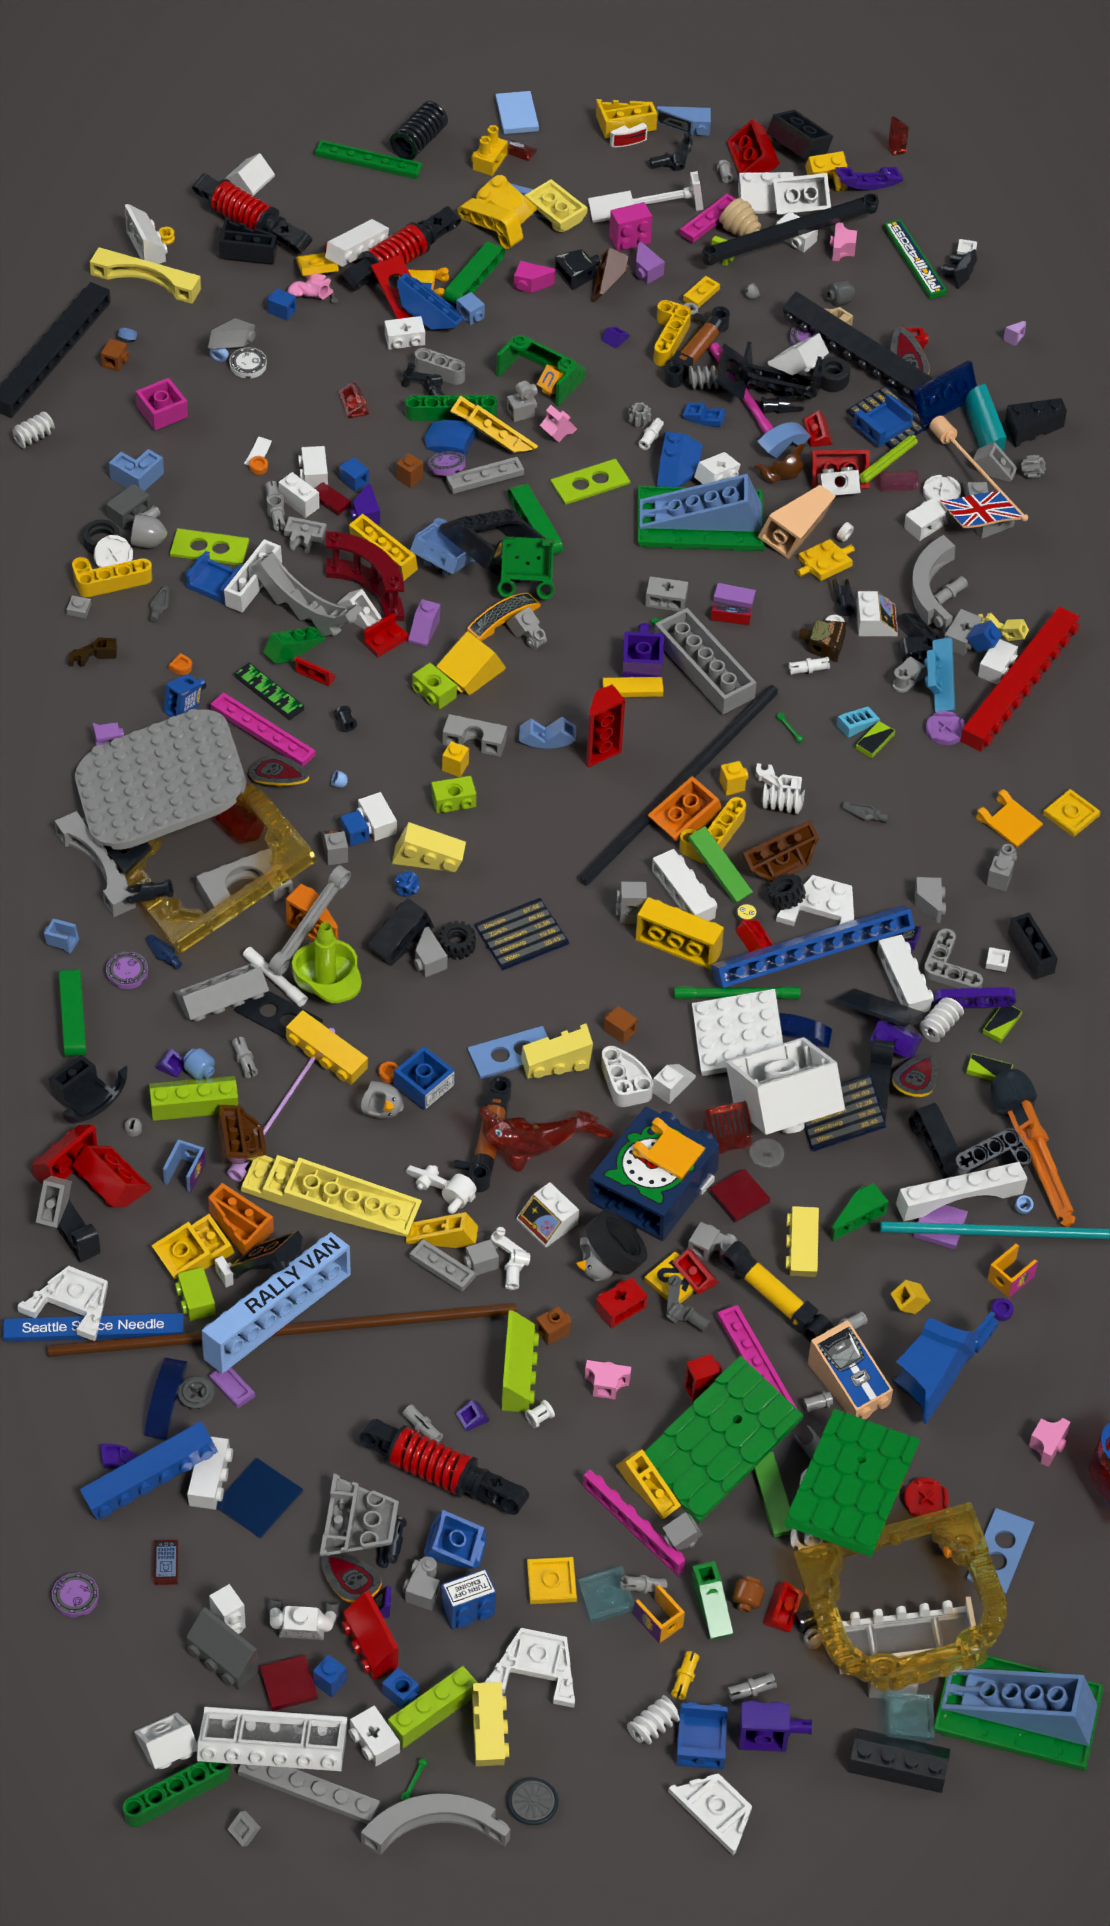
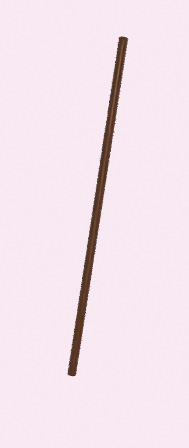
M516 1303L291 1323L286 1324L272 1336L509 1315V1310L517 1313ZM202 1332L50 1345L48 1346L49 1357L195 1344L203 1343Z

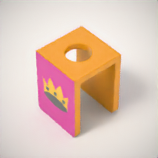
M1018 1244L1013 1245L990 1265L987 1279L1008 1298L1035 1276L1038 1261L1034 1259L1013 1278L1004 1273L1003 1271L1016 1261L1019 1249ZM997 1276H999L1003 1280L1005 1285L1000 1283Z

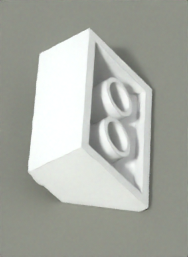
M793 172L739 173V198L748 201L756 214L777 213L773 179L794 177Z
M126 204V231L140 259L156 264L166 262L165 254L168 253L165 243L161 242L160 233L155 230L153 220L149 219L147 213Z
M820 333L787 348L768 361V364L791 375L798 372L802 375L815 367L818 356L824 359V356L829 354Z

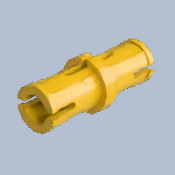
M691 1651L685 1653L682 1666L676 1673L677 1680L671 1691V1695L676 1698L679 1690H681L680 1700L686 1698L689 1684L693 1682L695 1677L694 1670L700 1659L699 1655L694 1653L692 1661H690Z

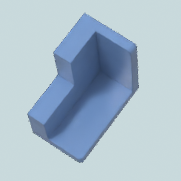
M149 449L136 460L120 452L109 462L110 478L126 488L135 484L145 491L164 474L163 457Z

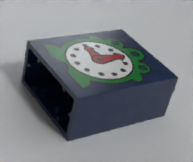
M645 1106L590 1176L589 1203L603 1210H611L619 1214L637 1228L664 1241L700 1194L702 1187L708 1179L718 1170L719 1143H717L712 1134L705 1130L699 1129L695 1132L680 1124L678 1118L668 1111H660L658 1113ZM655 1118L662 1119L670 1128L705 1147V1151L682 1180L647 1159L637 1157L632 1153L633 1146L637 1141L642 1142L650 1150L662 1135L651 1130L652 1121Z

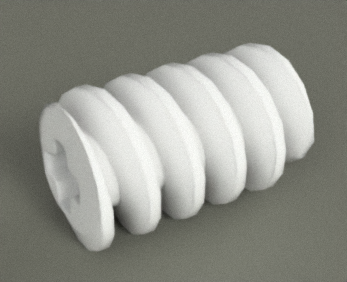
M43 411L39 415L33 416V419L29 418L26 422L24 421L20 425L14 426L12 433L15 441L24 449L26 447L25 442L29 446L32 445V440L38 442V436L43 439L45 437L44 433L48 436L51 435L50 429L55 430V426L51 417Z
M765 783L762 795L763 808L766 809L770 804L771 809L775 810L778 805L779 811L782 812L786 806L788 813L794 808L795 814H799L803 806L805 790L800 795L798 788L795 789L794 793H791L790 787L783 792L781 785L778 790H775L774 784L771 785L770 789H767V784Z
M942 998L925 1019L921 1021L920 1031L923 1036L931 1042H939L940 1038H943L945 1033L950 1030V1027L954 1026L959 1017L964 1014L963 1007L952 998Z
M663 1695L661 1699L655 1701L654 1705H650L647 1710L641 1712L640 1716H636L633 1721L629 1722L627 1729L635 1741L638 1743L644 1741L650 1745L652 1743L650 1736L657 1739L659 1737L657 1730L664 1734L666 1732L664 1724L671 1728L673 1726L671 1719L678 1722L680 1718L673 1702Z

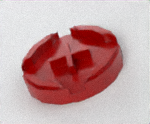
M926 1477L918 1478L906 1487L903 1502L905 1509L911 1516L918 1520L932 1521L940 1518L946 1512L949 1494L947 1489L939 1484V1481Z

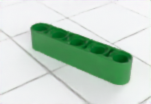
M487 241L448 285L444 292V299L457 305V299L470 292L474 293L503 260L505 248Z
M493 395L409 396L405 401V416L410 421H464L465 419L450 412L458 398L462 396L475 406L479 405L497 417L498 400Z
M525 483L509 488L508 497L518 516L546 539H554V554L563 552V544L529 485Z
M80 969L59 970L65 1057L80 1056L81 1054L84 1056L86 1055L81 971Z
M199 1761L131 1796L123 1803L125 1823L130 1827L141 1826L226 1782L231 1776L230 1763ZM217 1766H224V1767H225V1768L222 1769V1770H217V1769H215V1767H217ZM195 1777H203V1778H204V1779H202L201 1781H195V1780H193ZM174 1788L182 1789L179 1792L172 1791ZM153 1799H160V1800H161V1801L158 1802V1803H152V1802H150V1801L153 1800ZM132 1810H138V1811H139L137 1814H130V1813H129V1812L132 1811Z

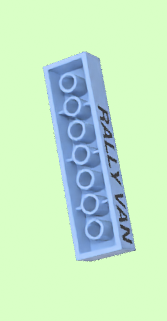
M330 1232L325 1237L320 1238L312 1247L304 1250L295 1260L289 1262V1266L286 1269L273 1274L261 1286H257L249 1295L240 1299L236 1305L228 1311H224L215 1321L207 1324L202 1330L204 1360L223 1374L351 1275L350 1246Z

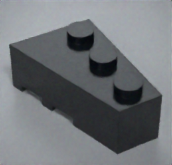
M225 217L219 240L220 258L274 264L277 254V235L258 228L253 230L246 227L244 223L240 222V224L231 222L230 218Z
M1062 398L1008 405L1005 422L1015 448L1026 440L1032 441L1038 435H1046L1063 428L1067 410Z
M406 898L404 902L397 906L396 912L392 917L386 919L382 929L372 936L368 946L374 955L392 966L409 951L407 946L413 941H420V935L423 933L424 928L429 927L432 930L434 925L425 909L409 898Z

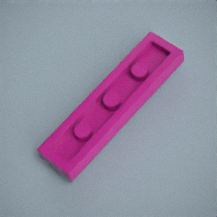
M729 194L724 195L680 228L679 235L694 243L720 223V215L735 198Z

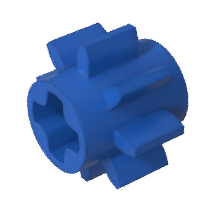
M404 871L403 874L398 873L394 880L396 882L394 886L396 891L405 897L411 896L412 893L417 894L420 888L418 876L411 871Z

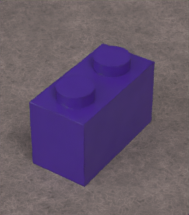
M880 1020L877 1023L871 1041L873 1039L894 1041V1052L910 1058L915 1056L923 1036L898 1024Z

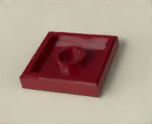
M745 1168L711 1187L709 1193L734 1222L770 1203V1197Z
M306 1655L260 1666L261 1676L272 1711L318 1700Z

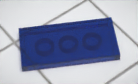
M966 361L913 389L920 424L926 425L934 418L943 416L965 404L967 394L977 387L972 361Z

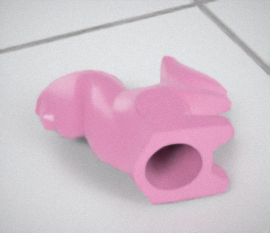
M321 273L306 275L307 282L296 281L288 287V293L296 297L303 295L323 300L333 293V289L329 287L331 279H325L326 276Z

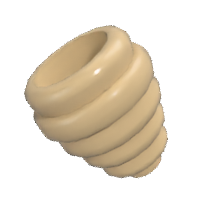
M742 198L733 200L724 209L719 218L726 231L739 237L761 229V224L755 215L756 212L752 209L751 204Z

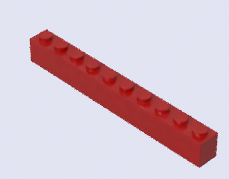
M1060 606L1056 609L964 726L960 742L980 752L986 746H990L996 733L999 734L1002 730L1003 723L1010 720L1014 709H1018L1022 704L1023 698L1031 693L1032 686L1039 683L1042 673L1049 670L1053 659L1056 660L1059 657L1061 649L1067 647L1071 636L1077 634L1080 628L1078 624L1079 615Z

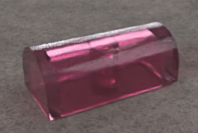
M918 470L882 471L878 475L880 491L918 490Z

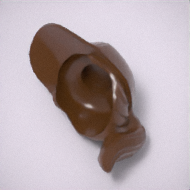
M805 444L798 445L792 455H787L782 461L772 463L768 467L762 464H755L754 467L760 471L767 482L772 484L780 479L797 478L804 467L800 455Z

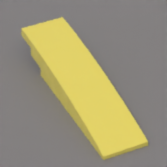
M265 1155L254 1159L241 1186L242 1192L336 1221L404 1237L408 1236L422 1202L420 1199L302 1158H298L296 1162L277 1155L276 1159Z

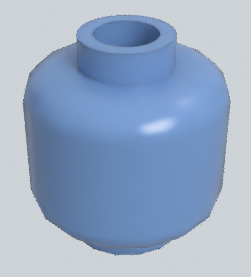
M202 1048L191 1049L183 1059L184 1069L195 1079H207L215 1071V1059Z

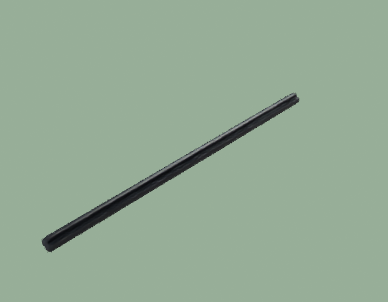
M770 685L580 876L579 881L585 886L589 885L652 821L648 814L691 776L695 778L778 694V688Z

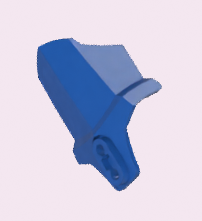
M991 1311L974 1332L950 1327L936 1319L929 1318L924 1325L921 1336L896 1361L904 1370L893 1382L908 1393L923 1408L922 1418L924 1424H927L963 1366L975 1355V1352L978 1354L997 1329L1000 1321L994 1318L996 1313Z

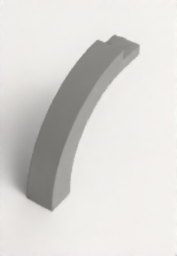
M942 535L922 551L915 563L912 578V599L921 619L927 625L934 622L936 627L946 633L952 624L953 616L937 602L930 589V582L934 575L955 558V545Z
M428 1794L401 1801L377 1815L361 1832V1843L382 1855L392 1842L412 1829L434 1823H454L478 1830L505 1847L510 1840L511 1829L504 1821L496 1820V1809L484 1802L462 1795Z

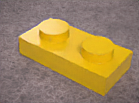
M705 276L683 295V301L694 303L699 308L720 290V284Z

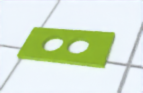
M616 458L550 480L565 505L631 483ZM596 474H604L609 479L605 483H596L592 477ZM577 480H584L589 486L584 490H578L572 484Z
M177 528L170 556L197 560L205 551L210 552V559L217 563L239 566L243 565L249 538ZM195 541H204L207 547L204 550L196 551L190 545ZM216 544H225L229 547V550L226 553L218 554L212 548Z

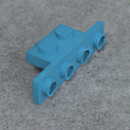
M950 637L933 640V650H928L927 658H925V667L928 670V676L925 677L926 686L934 693L935 712L955 711L953 640Z

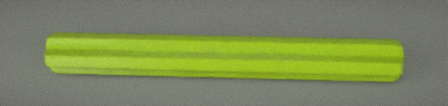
M908 436L859 475L861 483H868L918 443L916 436Z

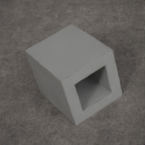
M491 1239L466 1247V1256L463 1257L464 1264L474 1271L476 1276L498 1269L499 1256Z

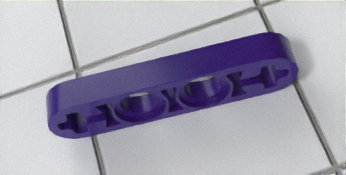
M1010 987L940 989L934 993L935 1006L942 998L946 997L956 1000L963 1008L1009 1007L1016 1003V992Z

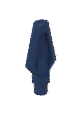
M149 935L146 938L147 943L158 960H164L176 969L182 966V962L175 955L174 947L154 935Z

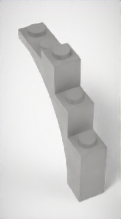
M274 552L263 555L251 565V568L276 604L284 602L289 604L300 621L307 618L312 620L323 636L337 635L341 632V627L346 622L348 624L354 622L358 618L357 614L362 611L358 604L349 607L340 606L326 601L308 590L288 572Z

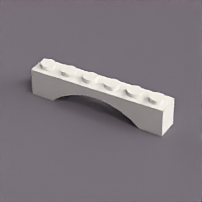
M1020 1162L906 1187L900 1189L896 1206L903 1221L924 1217L943 1205L967 1197L990 1195L1007 1198L1023 1194L1027 1176Z

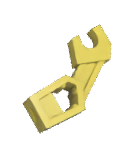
M988 613L986 618L983 617V614H978V616L982 617V623L992 620L1002 633V636L1008 641L1023 640L1029 631L1024 619L1007 620L1003 624L998 622L992 613Z

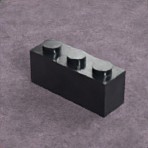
M1030 912L1011 918L1008 934L1034 977L1039 979L1054 974L1058 958Z

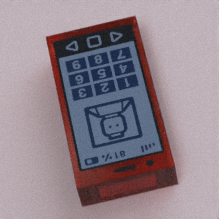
M155 1540V1585L178 1584V1540Z

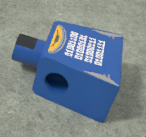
M186 674L167 683L164 713L169 717H173L198 707L201 701V692L206 688V682L201 678L195 679L191 675Z

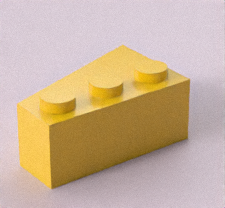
M596 99V118L605 139L610 138L611 131L624 125L630 129L644 122L648 126L647 132L654 131L657 128V112L653 102L630 101V104L619 103V100H613V103L602 102V99Z

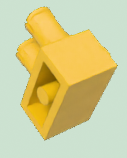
M496 125L489 126L487 129L488 135L481 137L480 146L477 151L473 152L471 157L473 170L493 176L508 153V141L498 138L499 128Z
M843 151L808 158L805 165L807 175L827 173L828 179H834L836 191H840V188L841 191L847 189V185L840 180L835 172V167H847Z

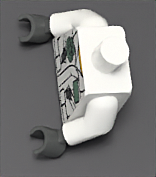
M269 1598L267 1611L270 1614V1625L274 1629H280L279 1637L324 1640V1632L330 1631L336 1617L340 1616L339 1602L336 1604L326 1602L325 1615L319 1608L285 1606L281 1612L282 1599L274 1601L272 1598Z

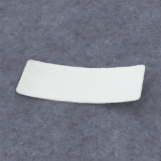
M258 437L244 464L249 465L250 459L254 456L265 457L272 441Z

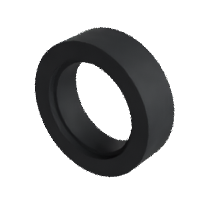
M603 1210L587 1224L586 1234L591 1246L598 1256L613 1270L629 1275L647 1260V1250L640 1235L619 1214L611 1210Z

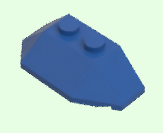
M406 272L397 280L402 307L410 315L415 317L421 316L424 326L429 327L431 330L455 328L464 319L452 305L423 282L410 277Z
M666 431L657 486L680 487V485L692 479L700 462L703 444L687 434Z

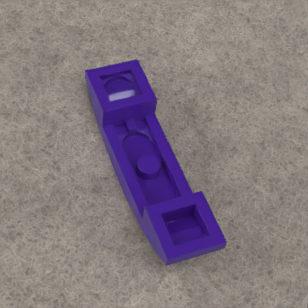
M835 167V172L840 180L847 186L856 189H881L898 184L904 179L897 167H881L879 173H854L851 167Z

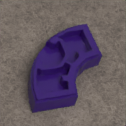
M100 1444L103 1468L117 1469L140 1456L121 1445Z

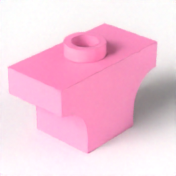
M836 223L835 235L831 236L830 247H833L832 261H840L844 256L854 257L857 231L846 229L843 223Z
M552 405L546 410V418L540 424L558 442L566 435L573 434L577 430L569 421L571 417L563 410L559 412Z
M587 1360L585 1380L593 1384L594 1397L615 1400L617 1391L621 1387L629 1386L631 1367L616 1365L612 1362L603 1363Z
M1064 1418L1055 1423L1043 1419L1039 1421L1031 1435L1029 1447L1039 1452L1041 1464L1049 1467L1057 1451L1062 1452L1067 1441L1065 1437L1068 1434L1070 1421Z

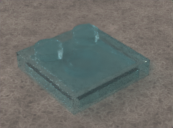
M622 1566L578 1579L592 1624L634 1611V1600L631 1591H624L620 1587V1581L627 1582L621 1579L625 1575Z
M887 1690L885 1693L886 1737L933 1742L935 1739L933 1695Z

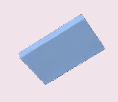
M531 91L496 94V103L503 134L539 131Z

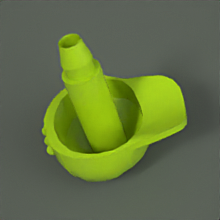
M321 923L315 941L303 946L294 954L291 967L295 982L301 989L319 996L326 1002L342 1003L351 1000L361 991L362 981L357 968V955L349 944L336 940L330 923Z

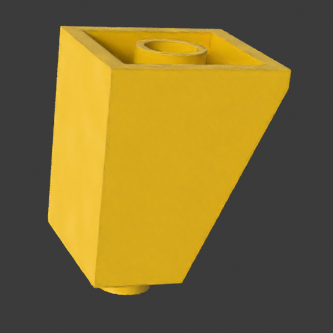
M468 631L436 666L443 674L457 684L458 692L462 693L464 691L469 696L506 669L497 654Z

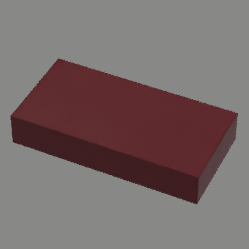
M324 482L315 488L319 492V503L339 516L351 506V500Z

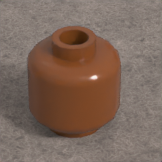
M744 1576L743 1579L737 1580L731 1599L737 1604L738 1610L749 1613L751 1609H758L761 1606L765 1589L759 1579Z

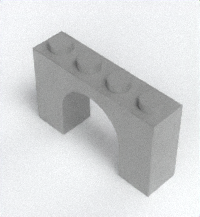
M272 848L261 850L256 854L240 858L235 862L222 865L219 868L196 876L197 890L218 924L237 917L236 903L227 889L238 880L253 879L259 881L265 886L274 902L287 898L293 892V882Z

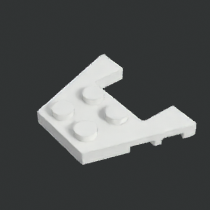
M812 875L804 884L806 897L802 899L803 902L797 903L798 906L796 907L792 906V909L785 908V910H781L776 918L777 922L794 926L799 911L802 910L838 920L840 924L853 921L852 886Z
M68 1266L49 1280L47 1286L40 1291L36 1290L30 1299L19 1303L17 1306L18 1312L36 1318L47 1302L85 1316L76 1329L77 1335L95 1341L107 1294L108 1281Z
M520 1628L506 1649V1653L500 1662L496 1664L494 1671L486 1679L485 1683L502 1682V1693L505 1694L511 1672L557 1681L553 1704L574 1708L575 1696L567 1637Z

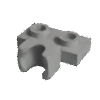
M289 516L284 529V536L290 537V550L294 551L298 545H302L305 547L304 553H309L312 541L322 543L327 524Z

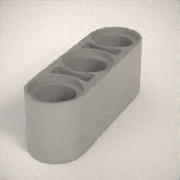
M420 348L415 351V370L417 372L439 374L442 376L443 381L454 385H460L465 381V363L463 361L427 348Z

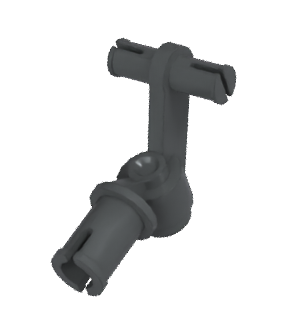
M672 1275L668 1279V1313L666 1317L674 1323L688 1321L704 1332L711 1321L695 1310L696 1307H685L678 1302L682 1280L679 1276Z

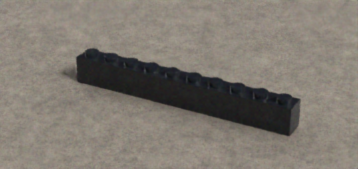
M92 282L82 289L81 294L72 301L67 310L63 311L61 317L52 324L49 331L43 334L41 340L32 347L30 353L23 357L17 368H14L10 376L2 382L0 386V414L13 418L111 303L110 289Z
M797 291L782 307L784 317L789 322L797 323L803 331H809L813 333V336L820 333L822 340L826 341L830 348L835 351H841L849 360H855L861 368L869 369L875 377L885 379L891 387H897L905 396L916 399L919 405L932 409L945 393L941 382Z

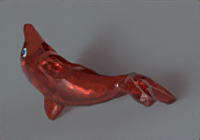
M486 1107L479 1109L483 1119L482 1133L494 1149L509 1155L511 1166L517 1172L523 1170L529 1158L540 1156L553 1150L578 1130L603 1138H611L615 1134L612 1130L596 1122L599 1119L597 1116L582 1110H576L573 1117L558 1122L528 1123L529 1121L525 1118L503 1119Z

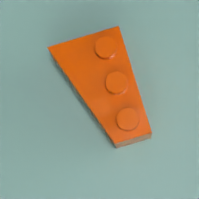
M221 1183L208 1197L209 1212L241 1255H244L252 1246L264 1242L274 1232L273 1216L224 1183Z

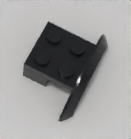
M82 1054L51 1076L49 1082L52 1095L68 1107L67 1110L61 1113L63 1119L73 1124L81 1123L97 1116L108 1108L120 1095L125 1086L128 1066H124L118 1071V1078L113 1088L97 1077L96 1066Z

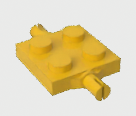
M829 539L799 553L798 559L804 564V567L797 569L796 573L799 577L811 573L822 581L852 567L853 560L847 555L854 552L855 549L852 544L840 548Z

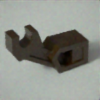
M98 637L95 642L78 650L74 649L70 653L69 665L74 666V662L79 660L81 661V666H85L89 657L93 655L97 659H116L117 638Z

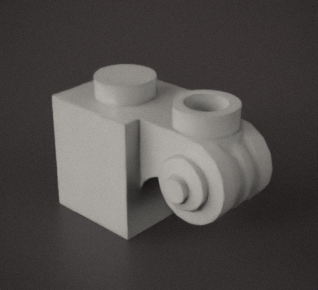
M521 381L515 387L518 393L507 396V411L513 422L535 417V408H537L534 395H537L536 385L529 384L528 381Z
M530 607L525 608L507 622V625L517 639L523 635L527 636V644L535 650L547 642L544 630L538 625L540 621Z
M1004 844L997 851V856L994 857L989 870L986 886L1007 891L1013 873L1014 862L1017 860L1016 849L1011 844Z
M700 1222L689 1240L688 1248L694 1251L700 1259L707 1262L713 1251H720L719 1255H721L737 1241V1238L729 1233L724 1235L714 1226Z
M686 1512L663 1527L666 1535H664L666 1542L670 1547L674 1546L677 1550L694 1547L698 1538L703 1535L692 1516Z
M423 1557L420 1561L415 1559L411 1569L412 1577L411 1579H406L403 1592L405 1593L406 1603L432 1611L440 1592V1580L434 1578L437 1573L436 1560L432 1557Z

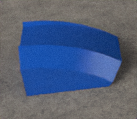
M444 420L433 422L424 437L426 448L437 453L458 452L466 457L467 451L478 436V429L463 421Z
M442 1510L435 1517L430 1527L427 1543L423 1551L424 1556L432 1557L442 1563L475 1569L481 1564L486 1546L485 1528Z

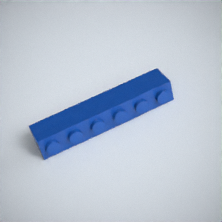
M202 1421L81 1488L80 1491L96 1520L109 1516L120 1507L129 1505L138 1497L150 1493L161 1484L171 1481L182 1472L189 1471L203 1460L210 1459L214 1454L218 1453V1450Z

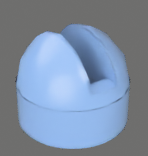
M335 771L331 779V785L337 788L345 787L348 782L347 775L341 771Z
M1020 1196L1015 1202V1209L1020 1214H1027L1033 1208V1201L1028 1196ZM1027 1203L1028 1206L1022 1209L1021 1206Z

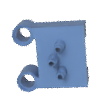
M436 518L431 525L415 535L410 551L425 560V566H429L431 562L436 565V569L442 568V575L447 576L448 572L454 574L470 562H475V560L439 531L440 525L448 521Z

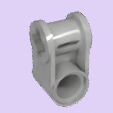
M912 657L907 658L894 671L893 689L899 693L907 692L924 678L927 673L925 665Z

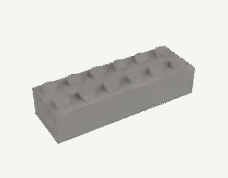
M688 608L655 623L654 633L664 634L663 650L722 714L755 699L756 681Z

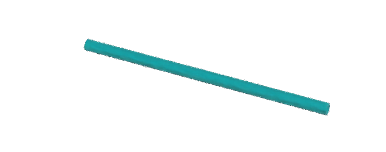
M880 1222V1232L1110 1240V1229Z

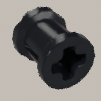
M341 706L334 711V717L339 720L342 732H349L357 727V721L352 717L349 706Z
M818 1605L813 1606L811 1610L801 1613L796 1611L794 1613L800 1632H804L805 1628L814 1625H824L823 1615Z

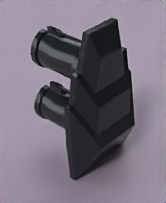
M973 249L971 252L968 251L964 255L952 253L950 256V264L952 265L943 264L942 275L953 276L957 289L970 279L978 259L976 249Z

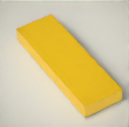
M662 677L603 678V687L613 684L623 697L663 696Z

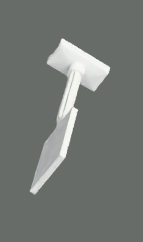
M698 171L690 172L691 187H686L684 190L635 199L632 198L631 190L588 198L592 221L596 223L610 220V210L641 202L651 204L684 197L685 199H693L696 211L704 210Z

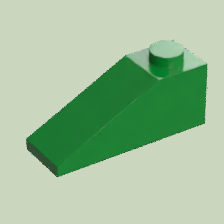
M874 1183L867 1187L859 1188L832 1226L830 1238L832 1241L887 1214L889 1201Z

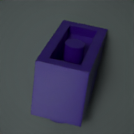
M368 484L353 501V510H350L351 519L354 521L364 514L375 524L380 525V509L371 484Z

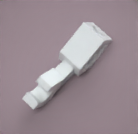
M757 763L756 778L758 781H763L769 786L774 784L775 790H778L781 785L783 792L790 787L791 793H794L795 789L798 788L800 794L802 777L783 774L778 778L775 776L772 765H768L767 770H762L761 764Z

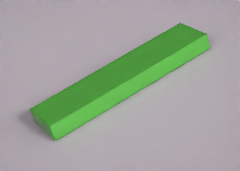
M705 826L687 838L735 904L752 894L753 891Z
M770 1452L753 1470L773 1537L790 1535L792 1528L784 1526L790 1506L774 1453Z

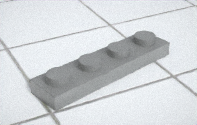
M518 457L448 475L446 476V482L452 493L455 494L524 475V468Z

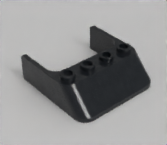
M748 341L743 357L744 382L751 388L761 387L770 392L780 391L789 396L800 395L804 399L811 400L817 396L822 385V357H817L813 377L800 374L791 375L781 370L754 365L752 342Z
M507 508L464 516L443 523L439 528V531L485 569L489 568L495 548L476 534L478 532L500 529L509 537L546 539L517 516L513 510Z

